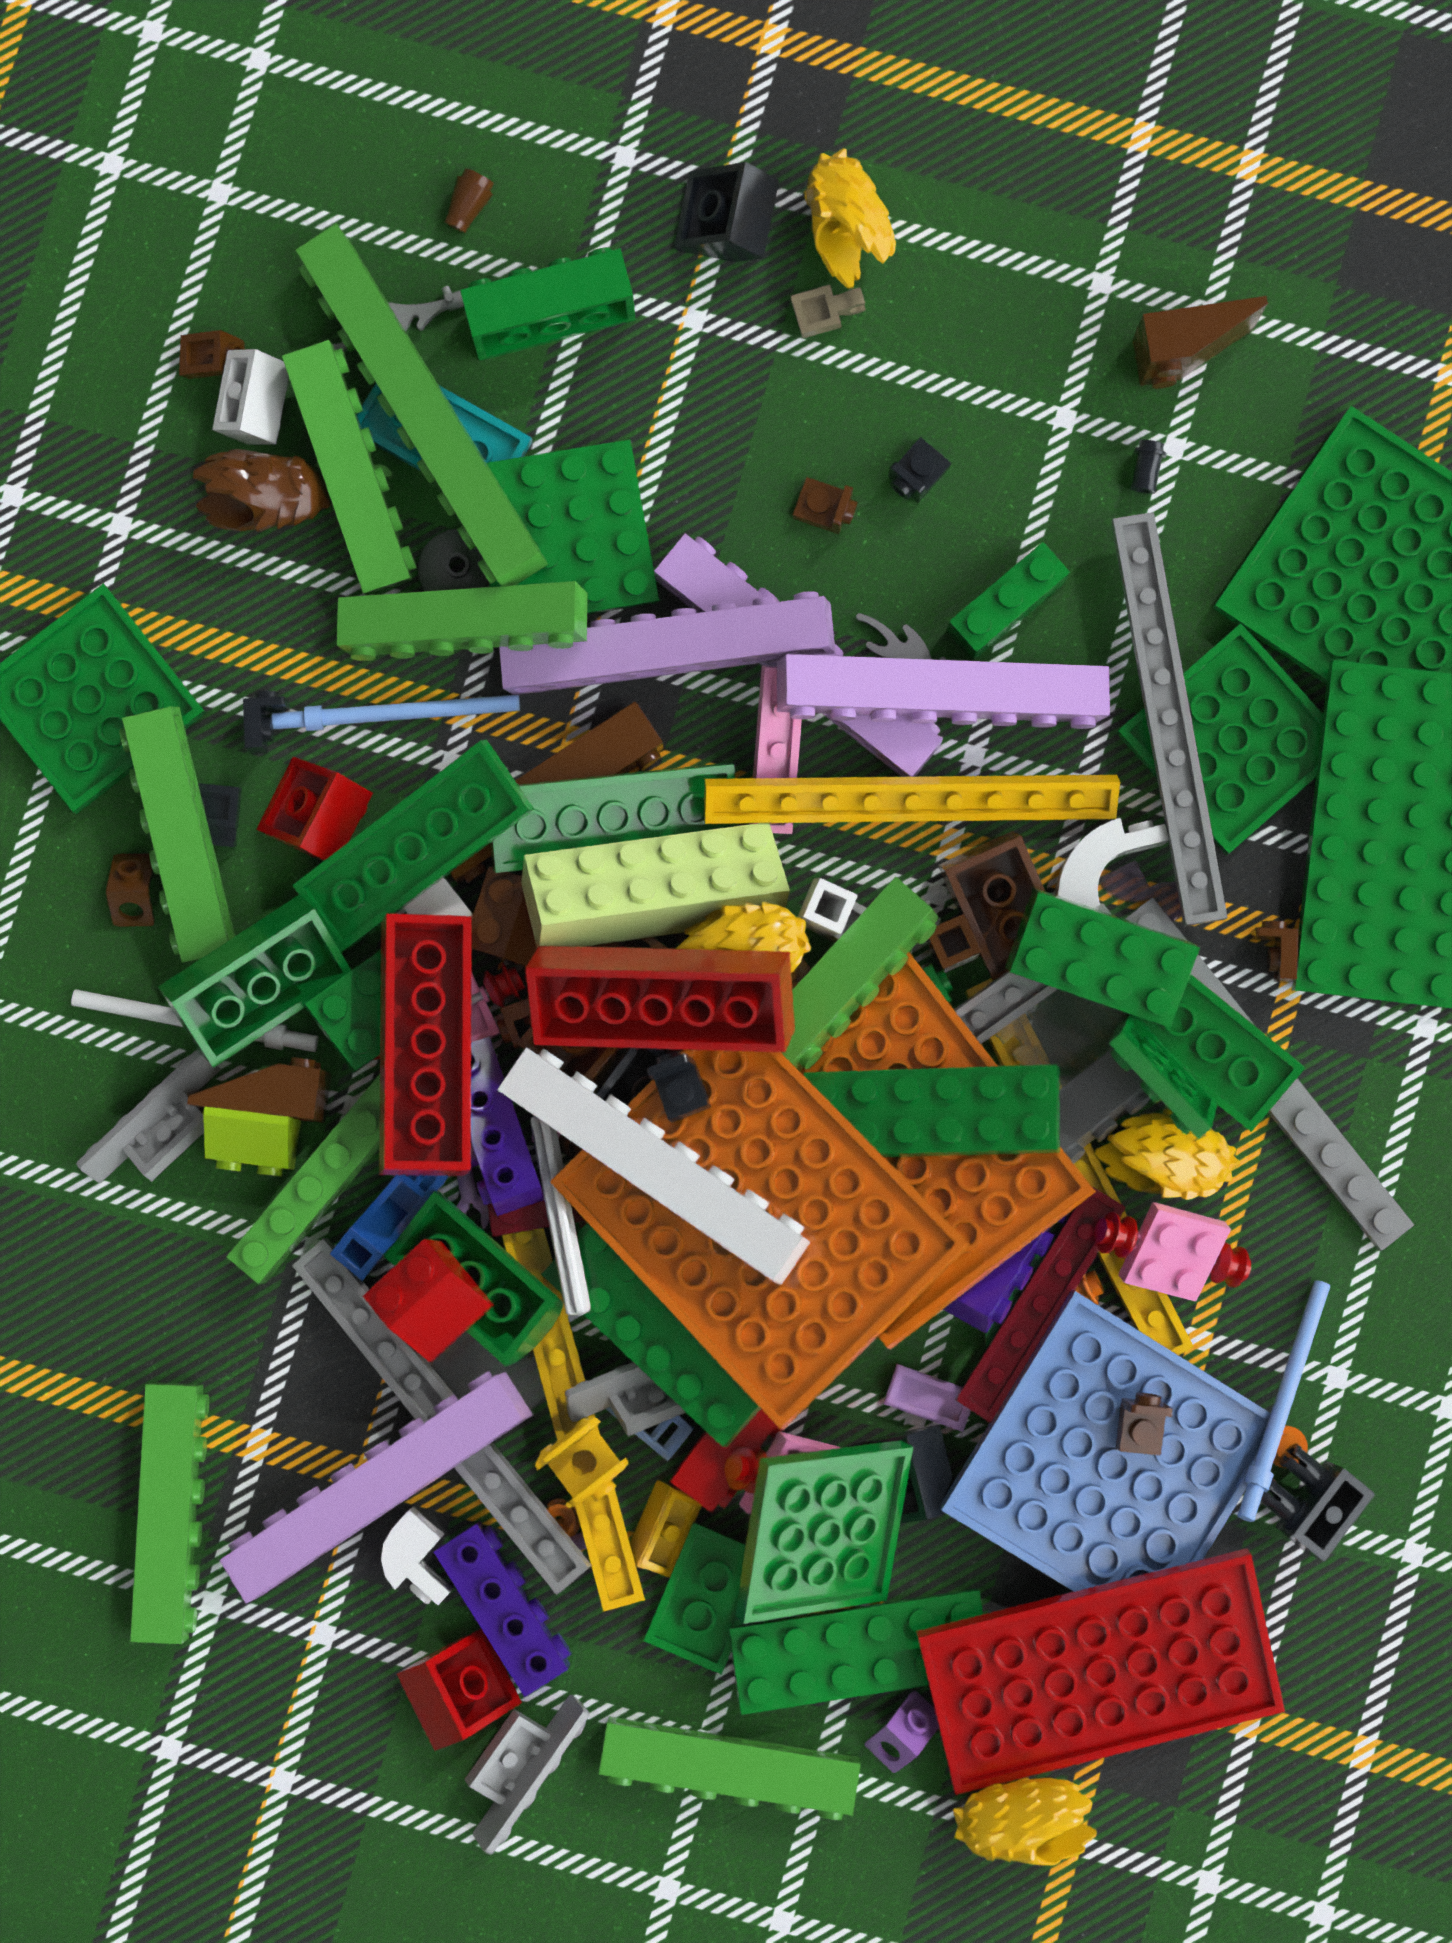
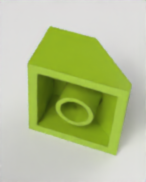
M204 1107L205 1158L217 1160V1169L241 1171L242 1163L258 1165L257 1174L282 1177L283 1169H295L301 1120L286 1116Z

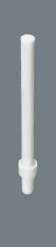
M76 989L72 995V1006L183 1027L170 1007ZM279 1024L255 1041L264 1042L265 1047L282 1050L285 1046L316 1052L318 1036L287 1030L286 1025Z

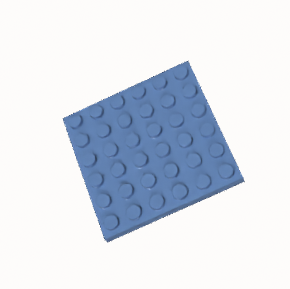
M1071 1290L942 1500L940 1509L1074 1592L1202 1560L1247 1488L1244 1480L1248 1467L1254 1466L1271 1413L1078 1292ZM1137 1392L1160 1395L1161 1402L1173 1408L1172 1417H1166L1161 1456L1121 1452L1115 1449L1121 1398L1135 1399Z

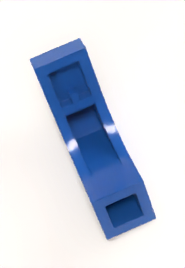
M395 1175L376 1200L349 1228L330 1255L363 1281L393 1246L434 1191H439L449 1176Z

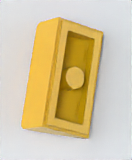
M657 1480L630 1541L635 1564L670 1578L692 1523L696 1521L702 1505L681 1489Z

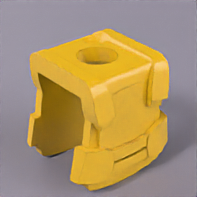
M583 1418L567 1435L555 1444H550L541 1450L535 1464L537 1470L546 1464L549 1465L572 1496V1499L565 1504L569 1509L577 1504L579 1505L589 1496H592L596 1502L616 1487L612 1479L628 1465L627 1458L620 1462L596 1430L595 1426L600 1423L597 1418ZM580 1450L590 1451L596 1458L595 1470L588 1475L577 1474L572 1467V1458Z

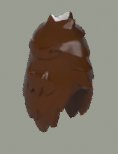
M232 449L229 452H221L205 458V464L193 471L194 479L206 483L205 489L207 490V495H209L195 506L200 513L206 515V520L209 524L218 528L236 531L256 530L260 532L277 526V529L285 525L295 526L308 518L312 520L321 508H329L331 505L323 476L305 459L297 456L282 457L249 450Z

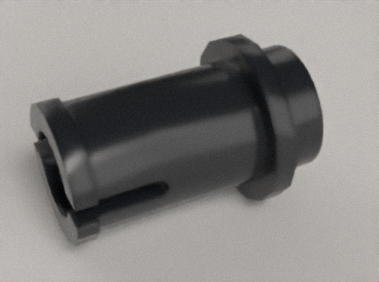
M1140 440L1139 447L1134 448L1137 460L1133 482L1130 487L1132 491L1144 494L1157 493L1156 487L1161 459L1166 458L1167 455L1163 451V443L1154 440Z

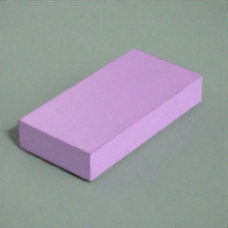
M896 1364L883 1402L884 1405L964 1432L971 1411L955 1400L962 1388L961 1386Z

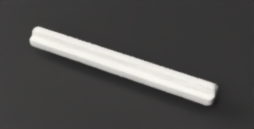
M533 1116L530 1119V1125L565 1311L567 1315L579 1316L589 1312L591 1306L572 1207L550 1183L564 1168L558 1135L555 1129L536 1116Z

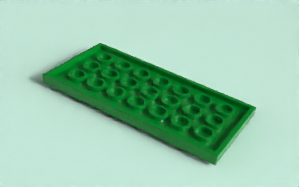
M1341 660L1329 661L1298 930L1297 979L1292 983L1293 991L1452 1009L1451 673Z

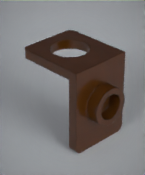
M116 854L113 856L106 895L114 926L154 925L155 917L149 894L153 869L149 854ZM127 902L135 903L143 909V913L138 916H129L124 914L119 906Z

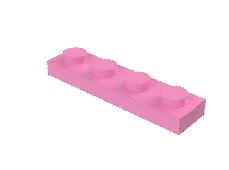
M762 665L753 778H797L802 719L790 718V712H777V666ZM770 823L772 833L792 834L793 823Z

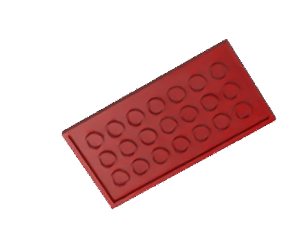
M1247 1548L916 1631L955 1795L1285 1712L1252 1555Z

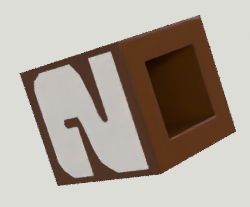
M965 914L938 925L935 932L927 940L939 969L945 973L980 958L982 952Z

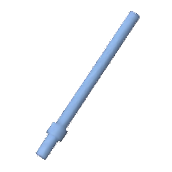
M519 695L334 709H322V705L305 706L304 711L272 713L273 729L306 727V731L324 730V726L514 712L520 711Z
M1315 1280L1254 1466L1248 1467L1244 1480L1247 1488L1237 1515L1245 1521L1254 1522L1263 1492H1268L1274 1474L1270 1470L1330 1289V1285L1322 1281Z

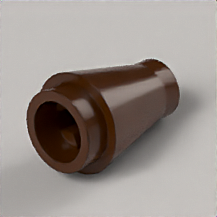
M465 168L462 175H457L448 214L444 223L460 232L466 233L470 224L493 196V193L490 191L494 182L473 170Z

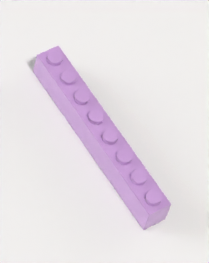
M686 533L654 570L655 580L689 608L696 609V613L712 611V606L715 604L736 603L738 608L753 606L752 601L758 598L775 597L763 587L757 591L746 582L748 576L743 570L732 562H729L727 565L723 564L714 557L716 550L708 542L699 536L693 540ZM835 644L836 653L823 656H843L844 652ZM778 661L764 662L759 664L767 666H777ZM822 713L901 777H915L940 747L943 740L938 735L940 729L935 723H913L912 716H897V720L892 722H874L871 720V715H856L854 720L836 721L831 719V714Z
M801 592L793 595L794 600L778 602L775 597H764L753 600V606L737 608L736 603H720L713 605L712 611L696 613V609L683 608L673 610L671 612L672 617L656 619L655 614H639L632 616L631 622L616 624L615 620L612 619L592 621L591 627L587 628V641L573 642V647L558 649L549 647L548 644L533 645V649L529 651L510 650L508 646L499 647L503 689L513 695L779 661L786 654H833L836 652L831 604L824 596L819 597L818 592Z
M786 654L777 662V712H790V718L812 719L815 718V713L831 714V719L836 721L854 720L856 715H871V720L874 722H892L897 720V716H912L913 723L922 724L937 722V717L952 718V724L957 725L975 724L977 719H992V725L1012 726L1017 724V720H1031L1033 727L1056 726V721L1071 722V728L1088 729L1096 727V722L1110 716L1109 666Z
M490 1371L479 1376L468 1384L471 1390L470 1393L459 1400L455 1394L448 1397L433 1408L437 1415L425 1423L419 1417L400 1429L399 1433L402 1436L400 1440L389 1446L386 1440L364 1454L368 1460L356 1469L352 1463L330 1476L334 1484L322 1492L316 1486L297 1498L296 1501L299 1504L297 1509L288 1515L282 1509L262 1522L265 1530L255 1537L252 1536L251 1532H247L231 1542L228 1546L232 1552L219 1561L245 1603L247 1604L261 1597L531 1417L533 1414L507 1373L504 1372L493 1377Z

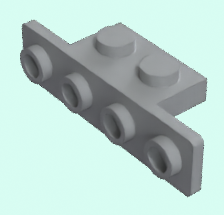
M199 1050L194 1051L189 1057L183 1059L164 1081L151 1089L148 1095L131 1112L124 1115L117 1122L116 1126L98 1143H95L87 1150L86 1154L77 1161L76 1165L78 1168L100 1183L129 1157L139 1171L150 1181H153L204 1133V1112L198 1107L188 1105L187 1100L189 1095L197 1093L220 1071V1067L217 1065L213 1068Z
M634 1362L618 1366L611 1372L589 1381L580 1382L573 1388L565 1391L567 1412L572 1422L611 1407L628 1437L685 1413Z
M568 1696L547 1728L514 1709L464 1779L469 1787L494 1801L473 1832L474 1838L484 1852L492 1855L496 1848L507 1840L517 1818L524 1809H527L533 1803L537 1790L548 1774L556 1770L561 1761L562 1754L571 1741L577 1738L584 1730L590 1713L575 1696Z

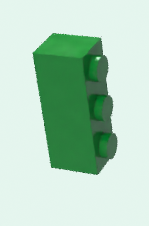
M1042 542L952 618L948 623L946 632L966 655L974 661L1064 585L1070 571L1050 548Z

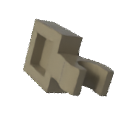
M826 285L791 296L802 339L841 328L840 315H854L866 311L861 288L852 289L833 296L830 285Z

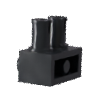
M1295 1443L1288 1447L1286 1451L1298 1462L1283 1454L1279 1464L1306 1484V1487L1295 1498L1272 1478L1269 1492L1273 1494V1497L1269 1493L1263 1492L1260 1502L1280 1518V1521L1275 1526L1276 1529L1304 1552L1325 1562L1374 1497L1375 1493L1345 1468L1326 1460L1321 1465L1305 1452L1299 1444Z

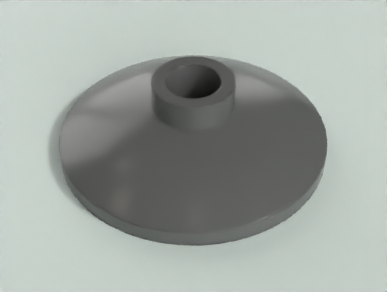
M457 529L447 530L436 535L424 547L418 563L419 580L424 591L489 587V582L477 563L483 559L477 547L472 550L467 547ZM460 559L465 562V568L461 572H453L450 569V565L454 560Z

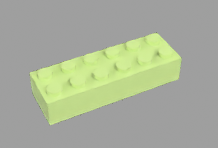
M757 823L524 855L521 880L537 948L538 946L584 947L682 933L688 927L705 920V916L721 909L722 905H745L747 902L761 905L765 901L786 907L790 892L770 823Z

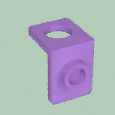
M912 1691L888 1723L865 1742L866 1748L893 1773L898 1772L920 1754L939 1726L934 1707L917 1691ZM881 1742L892 1744L898 1750L900 1757H893L885 1752Z

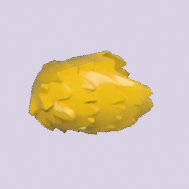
M844 148L832 156L821 153L818 163L810 171L807 188L804 191L805 201L812 212L811 230L815 240V247L833 277L835 276L846 288L851 289L854 288V280L860 279L859 261L861 247L867 253L871 251L876 259L883 264L888 256L891 257L895 252V236L888 218L889 211L877 195L876 187L871 178L863 171L860 161L855 158H848L847 150Z
M765 901L761 905H754L748 902L745 905H722L721 909L705 916V920L685 929V934L690 936L676 948L790 951L791 973L800 964L803 953H807L811 949L805 933L806 920L795 917L786 907Z
M1168 1108L1163 1110V1114H1141L1138 1117H1132L1123 1121L1121 1126L1126 1129L1109 1135L1107 1140L1111 1143L1095 1149V1156L1109 1166L1105 1169V1173L1111 1178L1127 1183L1128 1188L1135 1191L1161 1194L1163 1199L1182 1197V1199L1188 1200L1198 1196L1208 1197L1217 1192L1224 1182H1231V1171L1241 1164L1240 1160L1234 1157L1236 1148L1229 1146L1223 1135L1213 1131L1212 1128L1199 1140L1192 1132L1186 1135L1173 1123L1169 1116L1173 1112Z
M1022 1778L1008 1784L1006 1782L994 1784L978 1793H972L964 1807L953 1809L958 1825L954 1837L964 1842L973 1854L991 1861L1000 1859L1008 1862L1016 1861L1034 1865H1055L1063 1859L1084 1853V1845L1097 1836V1831L1092 1827L1081 1824L1084 1818L1080 1815L1090 1809L1092 1801L1087 1796L1078 1792L1080 1788L1077 1784L1055 1778Z

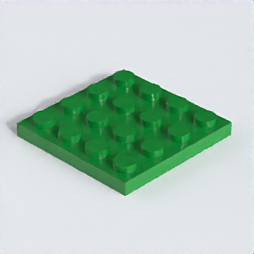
M631 440L487 462L488 467L548 563L547 566L517 585L576 581L588 593L587 615L659 602ZM497 580L492 584L489 582V587L501 586Z
M104 583L0 663V720L75 814H78L129 774L130 769L134 768L131 754L124 751L120 740L119 730L124 728L122 718L166 707H180L186 730L206 714L205 710Z
M1241 623L1183 673L1213 840L1226 856L1316 778L1323 713ZM1143 708L1121 727L1116 734L1157 778L1145 708Z
M899 1440L760 1458L735 1616L745 1624L887 1601L913 1447Z

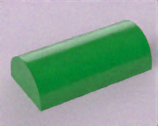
M434 1191L384 1256L395 1266L423 1239L442 1241L494 1305L466 1332L504 1366L518 1362L533 1350L555 1324L563 1307V1301L439 1191Z

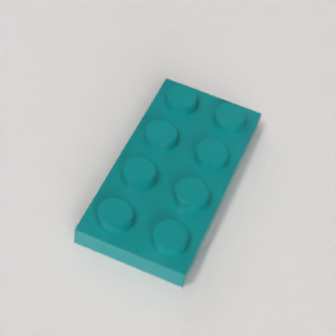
M375 383L362 405L363 412L357 414L361 428L369 427L375 446L420 470L416 462L422 459L416 447L409 450L399 436L396 429L401 427L402 424L396 414L390 418L377 399V396L382 391L377 383ZM439 386L486 463L525 456L533 442L532 437Z

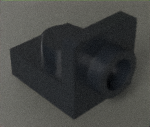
M920 437L898 463L894 462L889 468L888 478L892 480L890 486L902 498L908 500L912 497L919 503L951 467V462Z
M258 691L254 693V698L243 699L245 748L251 754H268V742L274 741L272 717H266V713L290 711L289 701L284 696H279V692Z
M679 1051L664 1054L656 1059V1065L647 1068L649 1077L655 1081L670 1122H676L711 1108L696 1062L688 1054H680Z

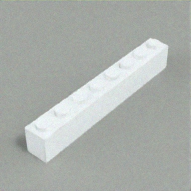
M526 1047L497 1090L772 1281L782 1285L810 1244V1241L800 1235L805 1227L784 1213L779 1219H776L765 1211L770 1203L749 1189H747L744 1195H741L730 1187L735 1179L714 1165L708 1172L695 1163L700 1155L679 1141L673 1148L661 1140L665 1131L644 1118L639 1125L627 1116L631 1108L611 1094L606 1101L593 1093L598 1085L576 1071L571 1078L559 1070L564 1063L544 1048L538 1055Z

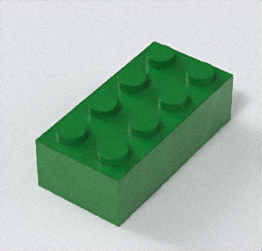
M609 247L598 248L589 252L588 257L573 261L571 258H559L551 261L546 268L534 271L530 268H521L510 272L507 278L492 281L489 278L478 279L469 283L468 288L461 289L460 292L479 361L635 321L633 292L621 248L611 250Z
M1033 888L1005 967L1010 973L1171 1028L1200 947L1178 937Z
M298 895L158 986L196 1048L214 1068L303 1009L306 1002L349 973L351 969L316 910Z

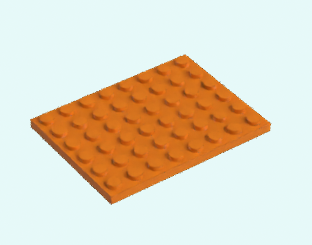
M910 952L906 954L908 960L903 968L893 976L887 975L878 985L880 990L873 1001L865 1007L860 1005L849 1017L851 1023L848 1028L837 1038L831 1036L825 1045L820 1048L823 1053L819 1060L807 1070L803 1068L800 1072L804 1075V1072L997 1066V1064ZM1061 1147L1060 1153L884 1157L970 1246L878 1337L886 1348L892 1349L1095 1193L1094 1189Z
M683 1049L680 1054L686 1053L696 1062L711 1108L672 1123L667 1118L655 1081L652 1080L627 1105L631 1108L627 1116L639 1125L644 1118L665 1131L661 1140L673 1148L679 1141L700 1155L695 1163L708 1172L714 1165L735 1179L730 1187L741 1195H744L747 1189L763 1198L770 1203L765 1211L776 1219H779L784 1213L805 1227L800 1235L810 1241V1244L782 1285L772 1281L584 1149L550 1183L780 1429L784 1430L970 1245L781 1052Z

